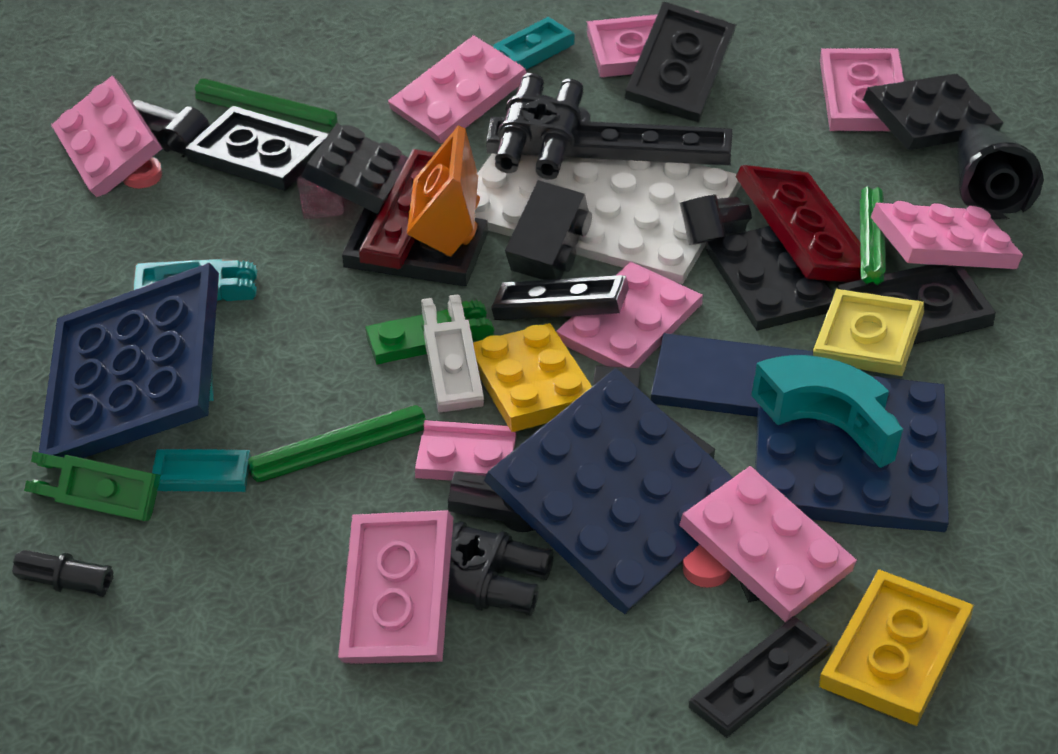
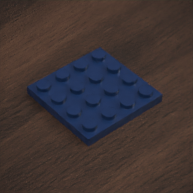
M210 262L57 318L39 453L63 458L65 455L85 458L208 416L219 273Z
M615 368L487 472L484 482L613 607L626 614L683 563V559L700 545L680 526L682 514L733 477L627 377Z
M872 376L889 390L885 410L894 415L903 428L895 461L881 468L840 427L824 420L810 418L795 419L777 425L758 404L755 470L810 519L871 527L946 532L949 524L944 384Z

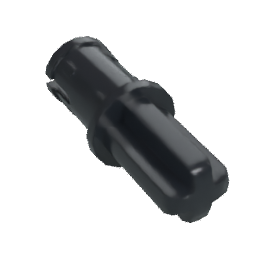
M22 550L15 555L13 560L12 573L16 578L53 585L54 590L57 592H61L63 588L104 597L113 581L112 566L75 560L69 553H63L58 557Z

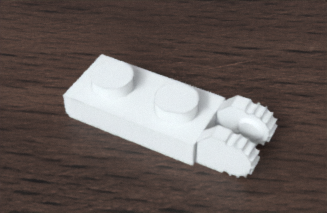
M460 295L449 296L448 312L452 322L438 324L436 306L432 298L422 299L424 339L438 413L483 407L484 396L469 320H465Z

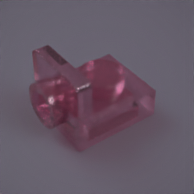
M302 175L297 179L304 219L339 216L344 213L343 197L301 178Z

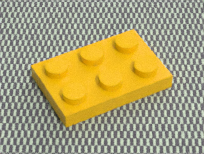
M551 323L532 325L524 330L500 336H488L483 340L473 342L480 379L511 432L548 423L592 387Z
M878 569L820 676L819 687L917 726L971 619L974 605Z

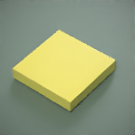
M836 289L813 349V356L840 361L859 370L903 376L924 314V302Z

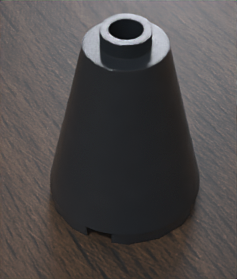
M974 124L961 133L957 143L959 191L964 204L967 207L976 206L986 210L991 215L992 220L1010 219L1004 214L1016 213L1020 210L1024 213L1031 208L1040 196L1044 182L1043 171L1035 154L1025 146L986 124Z

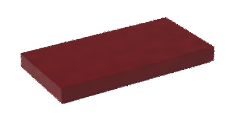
M751 165L740 166L736 179L807 279L838 282L862 280L860 241L809 172Z

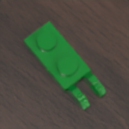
M477 299L470 302H461L465 320H469L473 342L494 335L495 329L492 321H489V318L485 319L487 311L484 303L477 301ZM448 309L436 311L437 324L452 322ZM422 314L365 326L366 337L376 365L427 354Z
M33 451L31 462L41 467L61 468L58 486H53L48 482L40 480H26L24 491L53 497L55 502L142 521L150 520L161 475L65 455L63 458Z

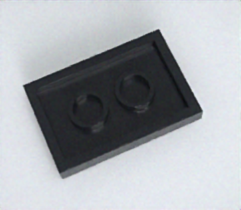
M663 1L626 88L625 99L699 122L733 38L736 24Z
M958 74L868 87L862 99L907 150L958 142L961 133L974 124H986L1000 131L1004 123L992 111L991 106L983 101L968 85V82Z
M232 106L188 144L185 150L187 159L190 162L286 191L302 176L308 161L329 134Z
M337 123L308 161L301 178L378 214L408 157L402 155L400 149L389 143L379 144L365 137V134L360 129L350 125L342 126Z
M366 208L363 209L342 254L344 268L467 287L488 234V220L475 218L474 221L478 225L472 240L467 245L461 244L451 257L416 239L402 268L395 269L360 262L359 249L378 216L377 213Z
M770 226L706 242V252L756 331L827 314L834 295L824 280L807 279Z
M928 264L884 274V281L879 285H876L873 281L866 284L862 280L840 284L837 287L840 290L924 302V314L913 345L994 325L996 312L963 266Z

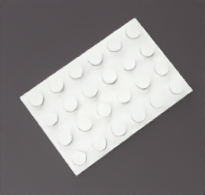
M491 154L478 172L477 195L480 196V201L475 210V218L488 220L489 231L512 236L538 180L585 193L589 212H592V222L585 237L580 236L575 247L576 255L623 268L630 262H633L676 283L683 284L703 251L706 242L689 245L679 203L714 194L717 195V199L734 197L741 184L736 179L737 174L700 164L570 157L563 158L558 177L547 180L536 174L535 165L538 156L522 155L516 172L503 173L495 167L496 154Z

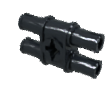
M527 73L522 76L516 96H513L507 102L505 109L506 117L499 125L497 132L500 145L495 156V167L503 173L516 172L523 151L539 153L535 165V171L539 177L547 180L558 177L564 156L573 149L575 143L573 135L575 129L580 126L582 119L579 105L584 88L581 82L575 79L563 80L557 99L553 100L541 98L544 89V80L541 76L534 73Z
M465 522L454 523L447 599L475 605V608L481 611L488 609L489 606L531 616L538 600V584L513 580L499 576L498 573L504 574L506 570L538 577L546 581L553 565V549H545L513 541V537L504 531L497 534L467 527Z

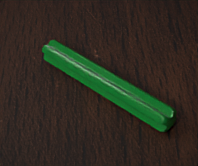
M206 78L200 79L194 88L197 100L227 108L235 106L324 133H330L338 123L337 113L334 111Z
M867 186L861 190L860 199L861 279L866 284L873 281L876 285H879L884 281V272L886 271L885 235L872 220L871 215L876 203H884V193L879 187L872 190Z
M413 405L252 456L248 459L251 476L256 482L267 481L424 430V421L426 420L425 414L421 407Z

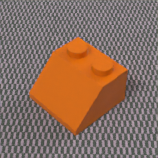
M460 125L455 128L413 180L407 228L408 235L450 257L461 244L467 245L475 235L478 225L474 221L475 210L480 201V196L477 195L478 172L466 129Z

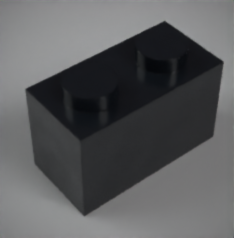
M540 180L537 181L505 249L511 271L542 280L561 279L564 271L569 272L576 257L575 247L580 236L585 237L592 222V212H589L585 193Z

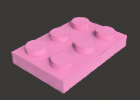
M657 15L587 21V35L600 78L633 74Z
M473 35L389 99L388 103L391 110L442 144L458 125L463 128L468 127L519 87L521 78L526 74V70L523 66Z
M821 49L820 66L830 131H890L862 99L868 87L904 82L898 49Z
M113 76L96 86L89 95L73 108L65 111L51 125L87 187L96 197L107 194L162 149L122 85Z
M896 201L894 204L876 203L871 215L872 220L907 263L1017 269L1023 256L1012 243L1010 236L1003 232L991 219L989 212L980 207L968 206L966 209L949 208L942 204L918 206L904 201Z
M630 262L617 274L626 276L629 286L620 313L572 316L556 331L566 347L605 366L638 368L662 344L664 333L672 334L702 305V294Z
M751 466L684 512L680 521V526L785 623L851 573L857 561Z
M448 510L352 515L338 658L343 663L442 662L453 517Z

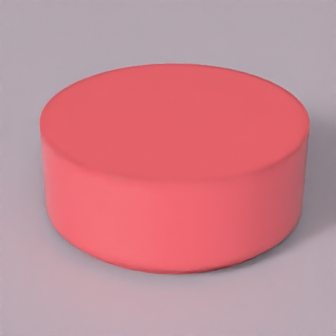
M154 157L150 158L124 179L123 183L132 188L153 186L162 177L160 162Z
M701 545L683 559L682 569L685 577L697 586L716 587L725 583L731 575V572Z

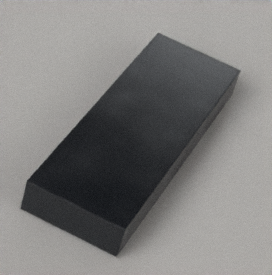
M623 275L504 282L501 284L491 309L494 320L615 314L621 312L629 286L626 276Z
M793 616L690 698L689 708L724 737L728 738L828 656L832 651V644Z

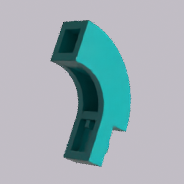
M789 355L757 363L751 396L777 425L802 418L827 421L846 431L879 468L894 462L896 459L903 428L896 417L885 410L889 390L872 376L843 362L818 356Z

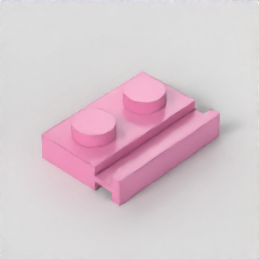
M425 420L424 432L421 436L415 466V476L421 479L452 481L454 473L458 471L486 476L492 467L514 450L517 431L511 432L508 426Z

